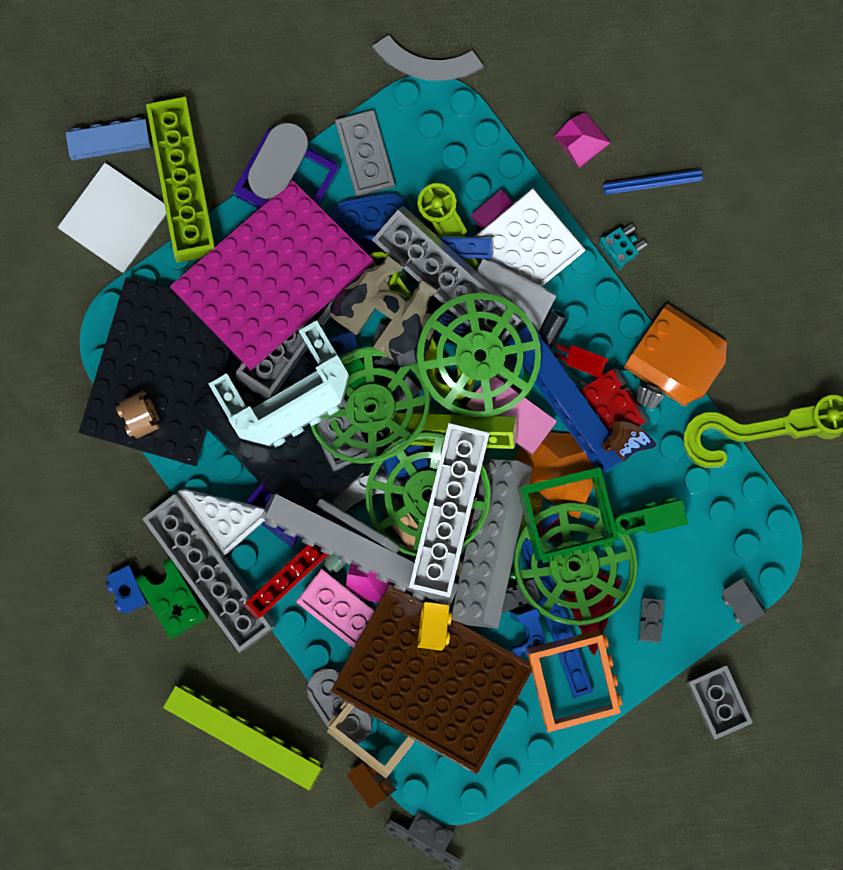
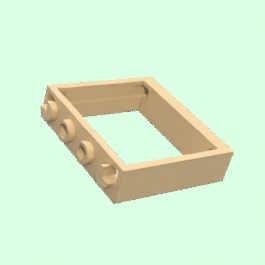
M344 702L340 707L343 710L340 715L334 714L327 723L330 726L327 732L383 777L387 778L415 740L407 737L385 766L337 729L354 708L351 704Z

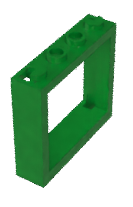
M601 467L517 488L535 561L542 559V562L546 563L554 561V556L562 555V558L574 556V551L581 550L582 553L594 551L593 546L601 545V548L613 546V541L619 540ZM592 479L606 537L543 552L528 494Z

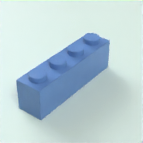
M133 118L130 122L125 123L114 121L107 126L96 124L90 126L89 129L83 130L82 128H73L70 132H66L69 156L72 161L151 148L148 124L146 119L142 120V118Z

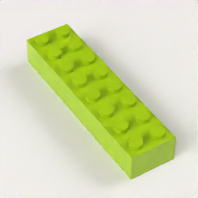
M186 97L146 104L176 263L203 258L212 249H215Z
M184 685L180 688L174 687L163 707L164 709L307 790H312L323 770L320 767L321 762L310 756L308 760L301 756L303 752L292 746L290 749L284 747V741L275 736L271 739L266 737V731L257 726H254L253 729L247 726L249 722L237 715L234 719L229 716L231 713L229 710L219 705L217 708L211 706L213 701L202 695L199 698L193 695L195 691Z

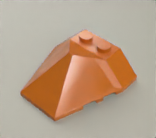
M549 432L533 455L520 446L514 461H519L532 467L529 484L595 469L571 434ZM587 479L538 492L554 506L566 503L585 504L593 483L592 479ZM569 511L567 514L579 519L581 512Z

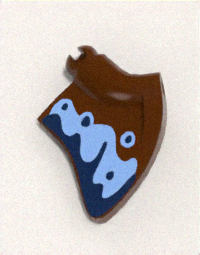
M623 421L612 423V433L602 443V448L605 451L610 452L614 450L623 461H626L636 452L656 447L655 441L643 429Z

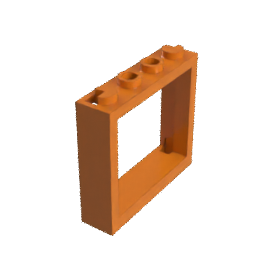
M600 630L527 648L544 725L548 732L621 713L619 706L622 705L620 694H616L615 691L618 683L615 674H611L610 667H613L611 655H607L606 648L609 647L606 635L603 636ZM597 643L611 704L553 719L539 658Z

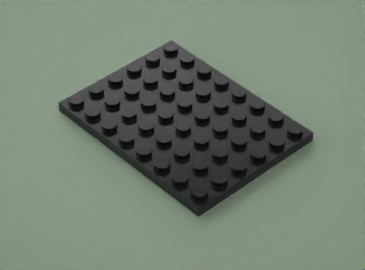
M126 277L78 433L197 467L208 430L192 415L190 409L212 391L209 383L225 374L231 350L173 290ZM144 391L146 395L143 397L145 400L150 399L159 417L156 424H161V428L137 439L135 436L130 437L125 429L127 424L124 417L121 418L116 407L119 406L121 400Z
M303 354L275 395L316 372V366ZM239 367L229 375L247 407L254 408L266 401V399L235 380L236 371ZM213 391L209 392L190 409L192 415L264 485V488L269 493L277 494L317 515L324 511L317 506L320 499L331 504L374 465V463H353L333 472L310 424L303 427L304 431L293 437L292 434L285 438L286 442L276 448L274 445L266 446L243 440L231 425L228 416ZM381 431L377 432V441L387 438ZM361 432L365 442L368 443V433ZM391 442L377 447L376 457L380 456L384 450L392 445ZM334 458V461L340 460V458Z

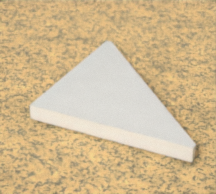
M184 488L178 491L180 497L223 556L228 554L265 521L261 518L265 508Z

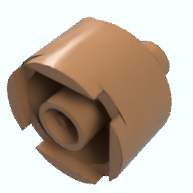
M144 391L121 400L119 406L116 407L121 418L124 417L127 424L125 425L127 434L130 437L135 436L137 439L161 428V424H156L159 417L150 399L145 400L143 397L146 395Z

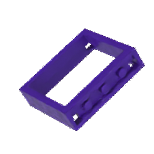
M267 129L233 190L234 197L257 209H260L268 201L246 190L244 186L248 181L249 171L271 132L269 129ZM309 148L304 158L329 170L327 177L313 200L320 207L339 173V166H337L336 161L330 158L324 159L319 156L320 154L317 151Z

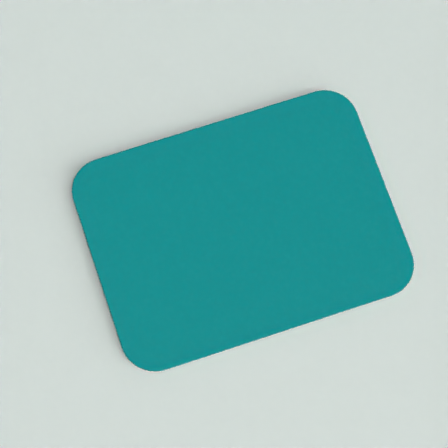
M409 76L391 83L344 116L348 117L374 110L395 183L393 188L356 197L335 123L308 142L307 150L311 148L317 151L320 157L324 159L330 158L336 161L337 166H339V173L320 205V208L329 217H331L333 210L342 201L395 193L405 199L410 206L411 213L438 236L433 225L421 218L418 211V196L427 185L440 183L448 186L455 194V210L467 230L465 237H474L482 229L471 218V215L495 194L502 190L515 203L530 189L534 188L586 249V251L542 286L557 294L550 310H559L569 317L552 352L568 356L567 352L556 348V344L568 348L571 345H575L608 358L602 374L605 375L612 369H618L627 383L625 386L620 387V389L630 388L636 399L638 386L643 385L647 387V382L624 367L653 323L487 103L472 88L456 79L432 81ZM303 158L292 180L314 200L329 170ZM247 185L245 189L253 193L250 185ZM232 196L209 212L215 247L259 209ZM170 240L107 285L95 297L85 314L80 331L81 359L92 383H94L125 278L129 277L171 289L170 286L202 258L176 263ZM475 258L480 266L483 258ZM406 271V284L414 294V290L419 287V282ZM434 296L430 307L438 309L443 303ZM376 309L358 335L354 334L358 349L371 347L378 324L389 325L391 319ZM447 309V310L445 311V312L454 314V313L451 312L449 309ZM331 316L322 327L323 332L329 338L336 337V334L341 331L348 330V333L351 332ZM519 323L515 330L519 332L527 326ZM466 326L464 335L472 332L468 326ZM509 334L502 343L506 344L512 335ZM338 344L332 346L336 353L342 350V347ZM445 344L443 357L454 356L456 346ZM307 348L304 355L318 367L316 359L310 349ZM232 351L225 374L227 373L228 375L242 364ZM555 357L564 366L568 376L574 380L579 391L599 378L565 364L566 361ZM445 366L449 377L453 380V373H458L457 366ZM522 366L521 371H520V373H519V375H518V377L521 378V379H523V371H524V367H523V366ZM409 369L407 376L421 390L417 397L423 396L424 392L419 379ZM438 372L437 377L439 382L443 385H447V383L443 380L440 372ZM377 375L383 382V387L386 388L391 379ZM476 380L471 392L476 393L481 386V381ZM534 383L529 393V401L557 421L550 432L571 434ZM512 384L510 386L517 393H521V389L516 385ZM706 393L702 398L690 402L685 407L667 395L664 396L655 409L640 404L650 420L640 426V428L655 441L656 447L634 453L626 461H623L620 465L603 475L613 517L620 513L643 508V503L655 501L659 504L663 503L664 498L675 496L677 499L683 500L688 520L687 525L647 534L644 531L628 534L632 540L637 557L635 585L622 607L608 618L603 632V636L606 635L609 644L606 652L607 655H611L613 667H610L611 674H615L618 683L615 691L616 694H620L622 705L619 706L621 713L548 732L544 725L531 672L477 775L417 741L413 743L388 775V778L396 788V791L391 796L406 811L414 816L420 813L439 825L467 824L488 816L741 629L743 625L742 623L738 624L733 616L735 612L731 606H726L722 600L723 594L721 592L741 578L746 577L766 609L787 592L799 570L803 547L800 525L788 501L743 442L727 438L714 429H708L701 434L700 442L706 450H721L726 453L727 461L719 468H703L694 464L687 457L684 450L683 435L687 425L696 416L706 412L721 414ZM430 396V409L442 415L452 413V411L443 407ZM465 397L461 399L459 408L471 411L466 407L471 398ZM369 405L366 408V412H369L375 405ZM390 429L388 430L387 434L383 433L386 437L390 433ZM207 431L197 467L143 452L173 495L178 494V491L184 488L246 503L261 484L209 431ZM515 443L514 449L486 448L483 463H485L486 459L514 460L520 446ZM430 446L427 452H432L433 447ZM427 458L430 467L431 458ZM371 468L367 470L360 478L368 476L370 474ZM593 486L585 504L599 508ZM540 492L528 494L534 517L554 506ZM396 493L392 494L397 499V501L404 507V500L397 496ZM385 494L372 496L373 508L379 523L386 519L380 511L381 504L385 500ZM366 498L357 502L345 512L376 531L369 517ZM581 512L579 519L567 514L569 524L596 525L600 520L584 512ZM524 513L522 514L517 541L527 526ZM622 519L620 522L621 526L626 528L628 521ZM340 521L347 530L382 546L376 541L370 539L369 537L365 536L364 534L360 533L359 531ZM260 525L226 554V557L254 594L307 544L302 542L303 538H300L294 547L291 548L264 526ZM536 525L539 538H541L542 536L538 531V526ZM390 526L385 529V532L392 539L403 545ZM602 530L600 534L606 537L605 530ZM570 531L572 541L583 543L589 536L580 531ZM619 535V540L613 541V546H611L614 555L627 552ZM563 538L554 541L547 540L546 543L556 549L563 544ZM601 545L593 546L597 558L607 556L605 549L601 548ZM398 550V555L415 563V556L411 557V555ZM521 550L520 570H528ZM513 556L512 566H511V570H510V571H512V572H515V570H514V556ZM323 559L267 611L277 626L272 632L308 681L317 671L322 669H333L341 673L354 648L297 604L296 600L320 569H323L346 588L350 566L348 564L337 573L334 570L330 573L323 565L325 562ZM629 560L616 563L617 573L615 579L622 581L619 588L622 592H624L629 578ZM610 564L600 566L599 573L609 576ZM525 578V579H522V580H523V583H524V582H527V581L532 580V579H531V578ZM509 579L507 589L512 587L513 591L516 590L515 586L518 585L517 579L515 581ZM389 581V585L394 587L395 584ZM561 593V594H560L561 600L566 601V599H565L563 593ZM456 594L449 607V612L453 611ZM643 598L664 600L663 619L658 621V623H662L661 642L659 643L637 642L639 623L646 619H639L640 603ZM615 599L613 606L617 603L619 599ZM361 600L374 611L376 610L379 604L376 602ZM564 607L567 618L575 620L570 608ZM509 612L501 614L498 628L469 626L460 623L513 654L514 652L509 647L521 643L526 635L523 624L512 620ZM539 612L540 617L538 618L544 633L545 644L553 642L545 616ZM570 625L574 636L582 634L578 626ZM588 646L578 648L593 692L574 699L558 654L539 658L553 719L611 704L598 649L596 655L593 656ZM522 652V656H518L529 662L528 656L524 655L525 652ZM370 716L371 731L369 736L358 746L385 766L408 736Z

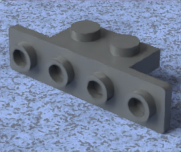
M417 813L409 830L392 820L388 822L385 828L392 837L405 840L410 847L414 849L419 848L425 852L426 856L442 861L443 865L449 869L458 870L463 862L445 851L454 833L420 813Z

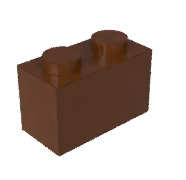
M366 762L361 763L346 775L370 809L396 791L388 777H383Z

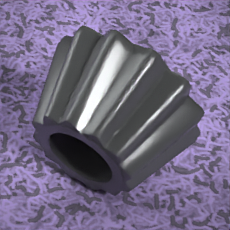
M647 384V387L639 385L637 402L655 409L665 395L658 392L659 388Z

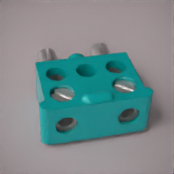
M633 224L628 225L623 230L619 227L605 238L601 237L598 245L619 271L624 265L636 258L641 249L647 246L645 240L634 246L632 243L637 241V238L634 235L629 238L626 236L635 230Z

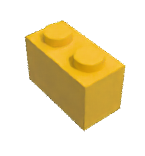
M424 602L421 607L418 648L442 651L445 645L449 644L450 633L447 632V625L451 624L452 619L449 605Z

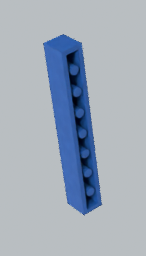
M528 327L517 332L521 343L533 341ZM536 330L540 342L541 361L535 384L594 467H601L602 475L623 462L614 450L607 452L602 448V443L611 432L602 424L599 415L589 406L587 398L579 392L574 380L569 378L564 366L557 361L551 348L546 346L541 339L539 331ZM512 336L506 343L508 346L515 345ZM535 349L523 352L522 366L531 377L535 363Z

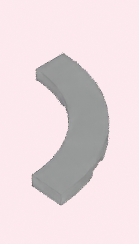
M389 35L372 46L375 52L388 65H391L405 75L432 81L452 80L467 77L483 69L482 63L473 51L453 59L429 60L405 51Z

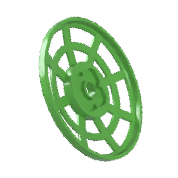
M471 293L447 301L429 317L418 340L417 366L420 377L426 388H428L429 393L443 407L468 417H491L513 408L529 393L540 369V342L531 320L514 303L493 294ZM474 300H492L507 306L501 317L489 312H476ZM464 301L466 302L468 314L456 318L447 327L437 321L438 317L450 307ZM514 312L527 325L533 341L521 343L517 331L508 322ZM478 318H486L498 323L490 333L480 330ZM467 320L470 321L472 332L463 337L453 332V329ZM432 327L442 334L437 345V359L424 361L425 341ZM504 327L512 335L515 345L504 347L498 338ZM448 338L457 344L455 356L443 358V349ZM482 349L486 357L483 361L479 362L475 359L474 354L477 350ZM535 349L534 369L529 382L526 383L518 377L523 365V352ZM517 353V362L512 373L503 366L505 355ZM457 365L462 375L456 383L449 377L445 366ZM438 368L443 380L452 388L445 399L432 386L426 373L427 369ZM499 373L507 379V382L501 387L491 391L490 378ZM469 379L481 381L482 393L470 392L463 389ZM512 384L523 390L510 403L493 409L492 397L503 393ZM458 394L473 399H484L485 411L465 410L456 407L452 402Z
M374 347L356 349L339 357L343 366L356 359L364 358L365 369L349 376L345 394L349 397L346 409H340L331 416L323 415L321 417L329 419L333 417H348L352 426L343 433L336 419L330 421L332 429L339 437L330 445L320 433L319 427H317L318 424L311 426L317 440L329 453L342 460L359 464L384 461L405 450L421 433L430 410V393L420 377L418 366L414 363L410 366L401 367L397 374L386 369L373 368L372 356L387 357ZM409 369L419 379L424 392L423 396L413 398L410 388L403 380ZM374 375L385 376L392 380L385 388L375 384ZM366 377V385L359 387L355 391L348 386L355 380ZM398 385L403 389L407 400L395 402L392 393ZM425 404L422 420L415 432L411 434L405 429L411 420L413 407ZM369 405H376V409L373 412H366V408ZM407 409L403 423L399 426L393 421L397 410ZM388 427L394 432L389 437L377 441L378 431ZM358 430L368 433V443L352 440L351 437ZM398 436L406 440L405 443L395 450L376 457L377 447L389 444ZM344 443L356 448L368 449V458L349 457L341 454L337 449Z
M420 433L415 441L435 440L433 451L421 452L409 457L406 456L404 451L397 454L396 456L400 463L392 470L387 483L374 481L376 473L384 461L374 463L367 480L366 505L370 520L376 531L399 545V551L415 557L417 556L429 502L423 500L422 493L426 489L433 490L441 457L442 444L446 436L443 434ZM402 438L384 450L380 456L395 450L405 443L406 440ZM431 458L429 470L417 472L411 463L415 460ZM483 465L480 475L484 487V502L473 500L472 504L473 509L482 510L475 527L464 538L462 548L473 540L481 530L490 508V483ZM402 468H405L411 477L405 487L393 484L394 479ZM373 489L385 491V505L390 515L380 523L373 508ZM391 493L403 495L405 506L397 512L393 510ZM409 513L419 518L417 531L407 527L400 519ZM395 523L402 531L416 537L414 548L410 549L399 544L385 532V529Z
M560 504L550 507L534 517L535 524L537 525L543 519L553 514H559L560 526L549 530L539 538L543 552L555 550L546 541L560 532L562 533L563 544L556 549L582 543L572 541L570 531H580L588 534L589 536L585 542L603 538L600 534L604 529L600 510L587 504ZM567 512H584L600 520L594 529L580 524H569ZM526 526L517 541L514 553V570L519 588L534 608H537L542 615L553 621L576 626L600 622L619 610L629 598L634 588L637 577V557L632 540L629 535H622L617 532L627 552L614 555L613 549L610 546L604 548L607 553L606 557L597 558L594 551L582 553L581 550L574 551V556L562 558V555L554 556L555 560L550 561L549 567L537 568V561H535L533 553L531 569L520 570L521 549L525 539L530 540ZM629 560V578L624 592L612 587L617 573L616 563ZM569 562H577L579 570L572 571L569 568ZM610 564L609 579L605 583L597 578L599 567ZM551 575L553 581L557 584L552 593L545 588L540 577ZM534 578L538 589L548 598L543 607L539 606L529 595L522 579ZM591 584L602 590L596 597L586 601L583 590ZM564 589L575 591L577 602H567L558 597ZM607 594L619 599L608 611L591 618L589 606L598 603ZM554 604L566 608L580 609L583 620L564 619L549 613Z

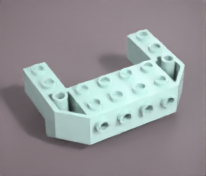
M318 321L299 331L319 365L316 367L317 371L254 408L246 406L227 373L209 383L228 416V420L241 439L266 446L274 445L276 448L286 442L285 438L292 434L295 437L304 431L303 427L306 425L314 426L322 421L321 417L328 413L331 416L340 410L339 406L343 403L349 374Z

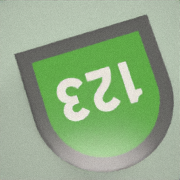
M391 494L393 510L397 512L403 506ZM384 500L380 511L383 517L388 518L390 515Z

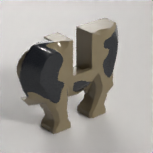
M388 255L384 263L366 269L357 281L347 286L336 296L330 306V316L355 335H358L376 309L391 319V322L373 347L385 354L396 365L406 367L417 363L418 340L425 323L432 315L427 313L429 300L439 290L424 279H421L419 282V287L414 290L411 299L401 293L390 290V286L387 283L390 279L389 276L403 271L405 266ZM432 327L425 341L424 356L428 353L432 334L435 331Z

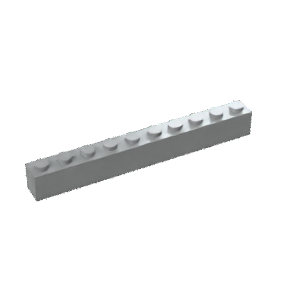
M277 494L271 495L261 518L266 520L265 524L273 528L279 526L285 529V534L294 538L297 535L303 538V543L312 547L315 544L321 547V552L330 556L335 554L345 564L350 565L353 563L357 565V569L366 574L372 572L376 574V579L384 583L390 581L395 584L394 588L403 592L408 590L413 593L412 597L423 601L426 599L431 603L449 605L450 607L458 584L453 583L450 597L409 588L414 562Z

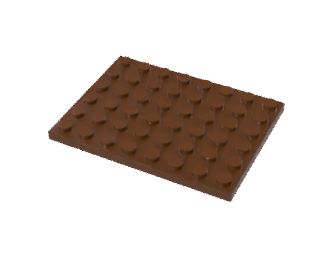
M389 585L329 693L477 775L532 672L530 663L452 619L451 624L447 625V632L450 633L449 644L445 645L442 651L418 648L421 607L424 603Z

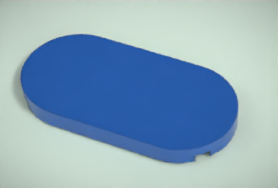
M385 193L342 201L333 210L330 218L346 234L377 235L398 209L404 206L410 212L411 210L408 202L400 197V195Z

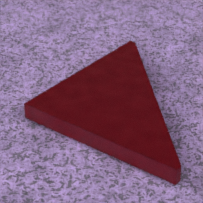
M569 562V568L572 571L579 570V565ZM598 572L597 578L607 583L609 576ZM615 579L612 587L619 590L622 581ZM591 584L583 590L586 601L596 597L602 590ZM565 589L562 591L567 602H577L575 591ZM607 594L601 601L589 606L591 618L608 611L613 607L616 598ZM570 608L575 620H583L580 609ZM608 618L597 623L579 625L578 627L582 634L600 630L603 635ZM597 643L587 645L591 655L595 656L598 649Z

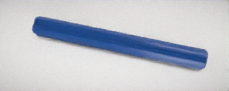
M698 169L608 182L603 184V190L607 195L697 182L703 179V174Z

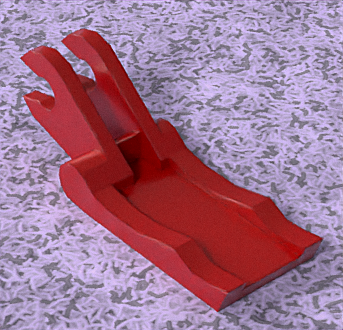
M556 344L555 347L567 352L568 356L553 353L555 357L566 361L565 364L602 378V372L605 363L608 362V358L575 345H571L568 348Z

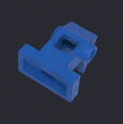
M526 605L509 611L511 619L523 624L526 631L524 640L517 645L509 647V649L517 656H522V652H525L524 655L528 656L527 648L545 644L544 633L538 618L540 617L538 609Z

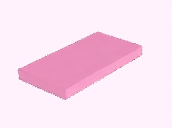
M495 376L489 379L491 391L504 384ZM482 386L479 387L476 393H482ZM509 387L503 393L492 397L493 409L510 403L519 393ZM471 398L466 407L471 411H485L484 399ZM523 398L513 408L494 415L516 417L518 432L516 444L532 455L557 422L526 398Z
M320 569L296 600L297 604L353 648L356 646L374 613L373 609L323 569Z

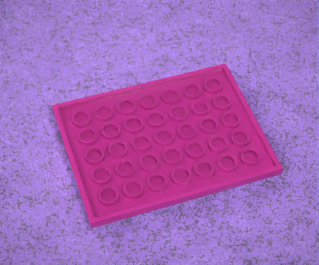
M292 180L286 189L270 199L170 287L251 371L368 269L374 261Z

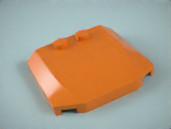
M667 304L643 337L624 368L648 384L658 387L659 391L685 407L690 402L698 400L705 395L725 365L727 342Z

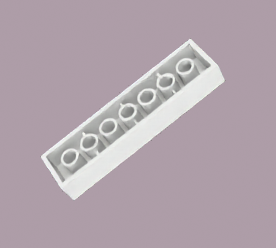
M448 424L409 588L450 597L490 433Z

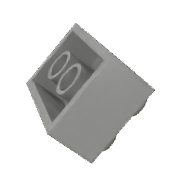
M727 666L686 683L712 740H716L753 723Z

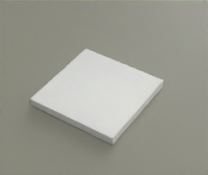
M104 163L60 223L58 229L124 274L167 215L163 202Z
M534 188L530 189L474 236L493 237V258L489 260L541 287L586 251L583 245Z

